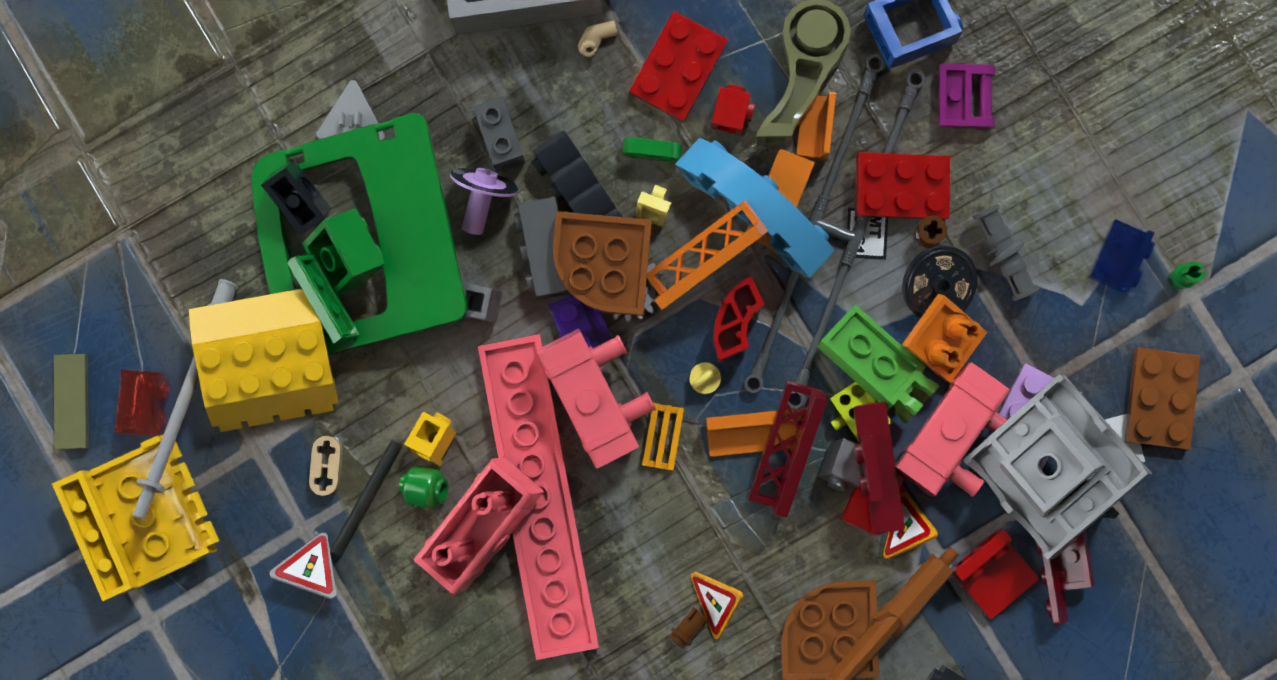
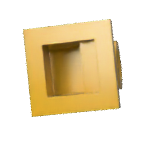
M422 412L404 445L413 454L440 467L443 463L441 459L457 432L450 426L452 421L439 413H435L433 417Z

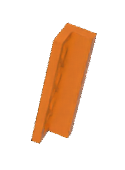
M746 200L647 273V279L659 294L654 300L661 310L768 232V229ZM741 210H743L754 225L746 232L732 230L733 217ZM727 222V229L719 228L721 225ZM712 232L726 234L724 248L721 250L707 248L709 234ZM731 235L739 236L730 243ZM703 240L702 247L695 246L697 243ZM686 251L701 253L700 265L696 269L683 267V258ZM706 254H712V255H713L711 258H709L707 261H705V260H706ZM678 258L677 265L670 264ZM662 269L676 271L675 284L669 289H666L656 276ZM682 272L689 273L681 279Z

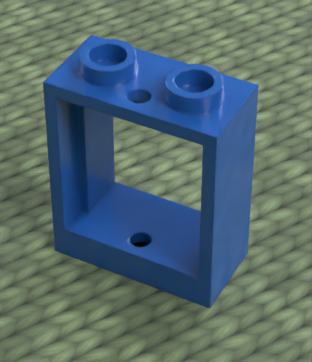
M875 0L867 4L863 17L888 69L895 68L957 43L962 33L963 25L959 15L953 13L949 5L950 0H930L943 25L944 31L903 47L886 11L914 0Z

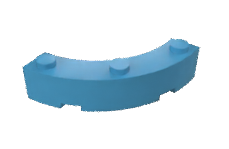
M699 138L675 164L691 186L700 189L714 199L721 195L727 200L730 210L746 200L768 229L766 233L772 238L768 244L779 254L791 270L810 278L835 251L827 241L829 235L818 225H813L778 191L779 186L773 179L767 175L762 178L746 164L729 154L719 142L714 140L710 143ZM743 210L736 214L750 227L754 226Z

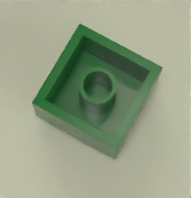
M356 208L324 219L303 242L307 254L315 256L337 296L362 287L385 265L381 249L375 245L368 232V225L365 219L359 215Z

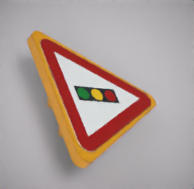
M904 491L901 498L905 529L888 532L883 556L886 559L896 557L935 539L938 535V531L906 491Z
M694 572L691 574V580L705 617L709 620L708 625L715 639H719L722 637L741 603L743 593L717 580Z

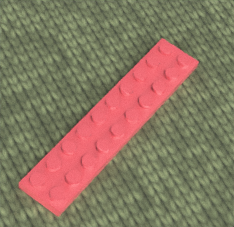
M540 334L478 346L498 458H506L544 491L533 505L534 508L531 512L525 515L512 532L536 660L599 648L550 383L545 374L544 366L537 355V349L543 347Z

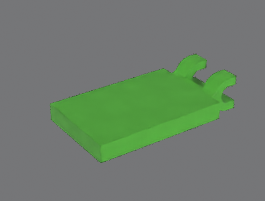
M854 305L816 346L875 400L885 402L887 410L894 405L897 416L905 424L939 388L937 383L922 374L926 367L857 305ZM911 391H912V394H913L914 398L909 395V393H910Z

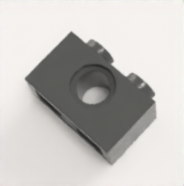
M503 96L473 106L495 171L498 172L524 163L525 159Z

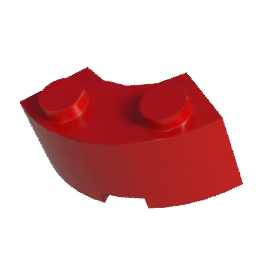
M752 276L744 279L729 292L718 311L713 330V343L719 363L745 352L749 348L746 336L748 323L752 316L762 310L765 305Z

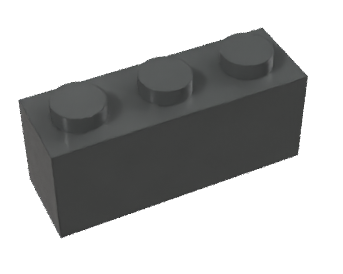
M550 197L518 204L519 213L514 214L517 232L523 231L525 243L520 244L523 262L530 263L532 274L526 275L529 293L535 292L538 300L570 294L558 275L553 256L556 211H558L556 198Z

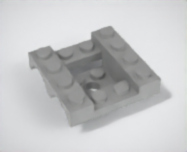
M1062 374L1056 376L963 459L992 488L1000 500V505L1006 512L1014 517L1032 535L1047 560L1056 558L1078 539L1077 536L1124 496H1128L1153 475L1071 381ZM1049 456L1053 457L1057 462V470L1051 476L1045 475L1041 470L1042 460ZM1100 470L1084 485H1082L1076 492H1074L1069 498H1067L1061 505H1059L1055 510H1053V508L1056 505H1058L1064 498H1066L1079 485H1081L1086 479H1088L1094 472Z

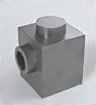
M463 283L468 305L465 317L496 323L502 292L492 288Z
M844 438L830 442L819 474V478L828 481L827 485L838 491H846L847 489L858 487L860 485L859 477L863 476L862 464H857L854 445L857 444Z

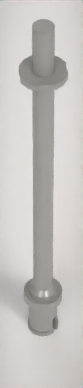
M220 279L212 302L207 304V306L233 301L238 285L231 281ZM193 357L147 479H137L136 484L143 489L132 515L135 518L145 520L155 492H165V487L159 484L199 380L195 357Z

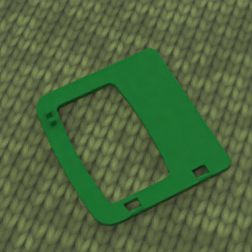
M411 113L393 118L390 121L368 125L308 142L298 147L269 153L255 164L251 174L257 231L270 294L297 288L293 272L287 264L290 259L282 211L261 184L270 174L289 161L288 157L298 154H304L305 162L298 164L302 171L349 158L357 160L368 193L379 245L385 262L383 268L386 282L387 309L380 315L353 321L359 335L352 341L334 344L327 331L323 329L328 355L458 322L466 316L468 305L427 120L422 115ZM394 128L396 137L380 141L378 132Z

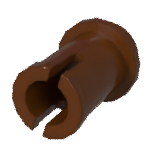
M693 607L676 629L671 628L672 633L669 637L684 649L686 645H691V639L709 620Z

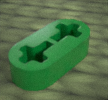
M627 137L623 139L622 155L638 159L677 162L681 158L683 145L670 141Z

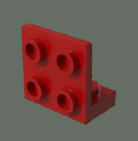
M1000 529L993 532L950 568L954 572L953 576L986 616L991 619L1038 581V576L1009 543L1012 541L1011 537L1005 530Z

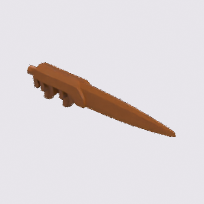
M948 547L939 558L932 553L916 573L909 578V581L898 591L895 597L881 607L872 617L874 620L872 625L844 656L827 680H853L892 637L894 639L898 638L954 574L949 566L959 554L951 547Z

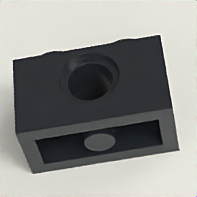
M293 158L270 174L261 184L300 236L325 219L332 209Z

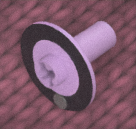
M485 168L453 169L450 174V178L455 183L471 190L462 224V230L470 234H483L492 196L511 197L515 196L519 190L518 186L512 181Z

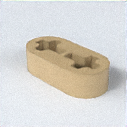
M331 436L318 438L312 447L309 485L311 490L320 496L334 494L340 485L343 448L340 441ZM326 441H330V446L336 450L335 454L329 455L328 464H324L325 454L319 451L320 447L326 446ZM324 467L328 468L327 478L333 480L332 485L326 487V491H322V485L317 484V478L323 477Z

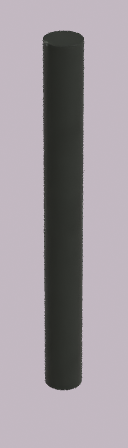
M391 439L330 549L334 554L341 556L399 453L402 447L401 443Z

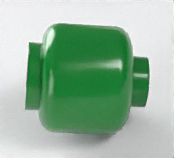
M414 466L406 475L401 477L399 491L403 493V499L407 505L433 510L439 504L445 502L449 491V483L445 479L444 474L438 469Z

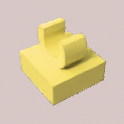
M655 185L651 195L641 192L634 217L652 220L653 224L663 227L671 202L664 200L667 189Z

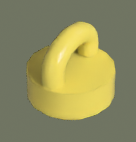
M707 362L700 363L691 370L689 376L690 384L697 393L710 394L719 387L721 381L720 372L713 364Z

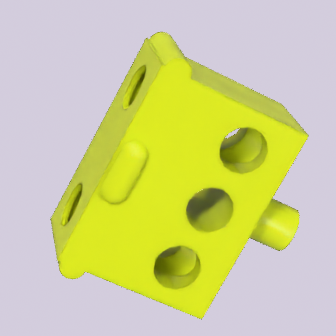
M854 382L830 398L840 413V416L831 421V424L836 431L848 425L858 440L855 418L849 416V410L858 405L879 402L858 383ZM842 395H848L850 397V403L848 405H842L840 403V397Z

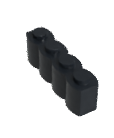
M564 130L533 150V154L536 157L532 160L534 167L541 177L545 174L548 175L553 183L549 186V189L558 202L562 200L566 202L570 208L568 212L623 217Z

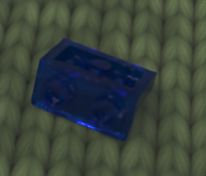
M1117 219L1113 220L1088 278L1122 293L1131 287L1135 288L1143 273L1142 270H1139L1143 259L1150 257L1154 249L1155 242L1151 240L1155 232L1151 230L1144 232Z

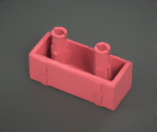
M576 329L537 349V355L544 366L547 378L551 380L581 438L584 450L588 452L597 469L639 447L629 426L632 425V421L651 411H655L656 408L648 392L624 405L621 402L617 403L601 369H603L602 365L623 354H627L619 335L592 348V346L588 347L580 329Z
M970 362L964 366L956 379L949 384L948 390L912 441L901 452L902 455L895 463L896 473L930 497L936 496L945 482L949 480L973 497L984 483V480L960 465L961 460L982 430L987 428L993 433L1007 421L997 411L1010 392V389L975 364Z
M506 458L491 459L484 470L477 475L474 483L435 533L424 543V547L414 558V561L450 593L455 595L466 591L474 580L483 573L485 566L492 557L507 543L510 534L525 515L531 512L534 508L533 505L544 491Z

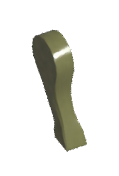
M827 0L803 1L793 7L785 18L782 44L789 67V82L783 98L766 117L757 132V145H791L796 127L814 104L827 76L839 65L845 55L850 37V25L842 9Z

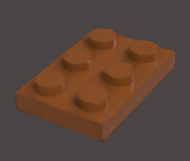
M1139 347L1134 348L1124 442L1191 450L1200 355Z

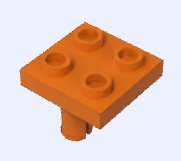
M938 294L902 343V346L944 381L951 383L985 337L987 331L946 296Z

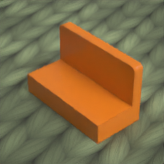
M830 92L828 97L817 96L814 104L799 123L796 155L806 159L827 161L831 147L836 92Z

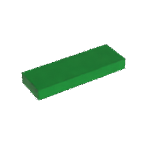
M313 254L294 256L287 262L288 266L332 342L335 344L352 341L356 338L359 332Z

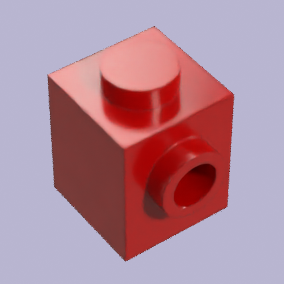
M728 84L727 88L720 86L711 129L741 136L744 121L751 122L755 104L749 103L751 93L745 92L746 89L738 85Z

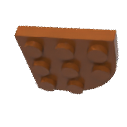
M556 211L553 256L558 275L567 290L578 301L592 309L612 314L643 316L652 220Z
M876 580L826 583L812 589L798 600L788 614L782 630V680L827 679L844 656L874 622L872 617L877 613ZM878 653L855 678H879Z

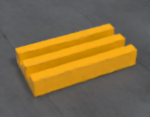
M653 403L656 410L651 412L642 466L673 471L684 408ZM658 411L664 412L656 461H651L650 455ZM674 413L677 416L668 463H662L670 414Z

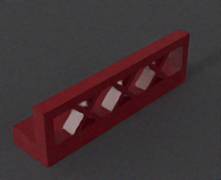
M786 381L748 495L750 501L772 506L775 515L788 517L827 403L823 390ZM794 391L808 395L805 406L793 412L788 404L791 392ZM787 408L789 414L784 416L785 410ZM802 415L800 422H798L796 417ZM793 419L797 427L796 434L783 441L778 433L780 425ZM776 437H777L779 443L776 444V445H774L775 440H776ZM792 444L790 451H788L787 446ZM783 449L787 456L786 463L773 470L769 463L770 455ZM767 467L769 472L764 474ZM782 473L781 478H780V481H779L777 475H779V474ZM773 478L778 486L775 496L770 497L759 494L760 484Z

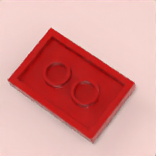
M673 10L630 88L629 94L684 123L726 47L728 39Z
M856 153L855 216L913 219L937 216L942 220L949 219L951 156Z

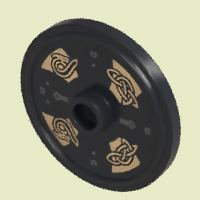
M949 245L930 247L919 253L912 260L904 274L902 284L904 301L909 310L919 318L923 316L938 294L946 296L964 312L976 293L978 283L977 270L971 258L956 247Z

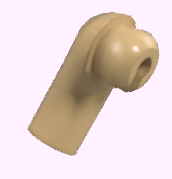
M614 20L592 25L585 29L578 43V50L583 56H594L602 39L618 35Z

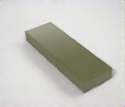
M88 354L54 355V449H89Z

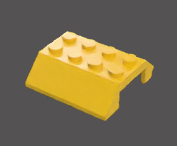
M302 288L189 309L192 348L204 406L212 427L219 426L220 432L243 428V421H247L249 427L274 422V415H279L280 421L304 417L306 416V409H310L312 415L334 411L333 404L338 403L335 379L332 376L323 326Z
M157 435L140 443L142 447L92 470H81L52 483L102 601L145 586L217 551L215 544L219 542V538L212 522H204L203 518L208 513L198 491L192 493L190 490L195 486V483L186 463L179 464L178 462L182 454L176 440L159 484L165 487V492H155L145 520L132 516L143 489L136 482L137 479H147L163 435Z

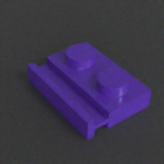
M573 295L549 304L561 337L576 329H580L588 347L592 346V348L612 339L601 312L584 305Z

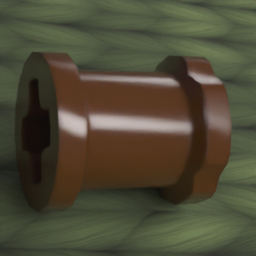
M937 216L926 217L915 230L916 240L925 248L939 244L947 234L946 223ZM930 225L933 226V231L938 233L932 239L928 238L929 233L924 231Z

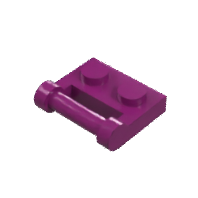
M939 65L938 128L995 129V118H992V77L995 76L994 65ZM972 76L980 78L979 117H971Z

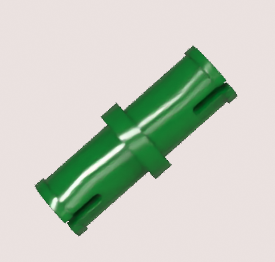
M1199 262L1183 263L1177 266L1168 275V281H1173L1169 285L1176 290L1195 286L1205 277L1206 272L1200 271L1204 266Z

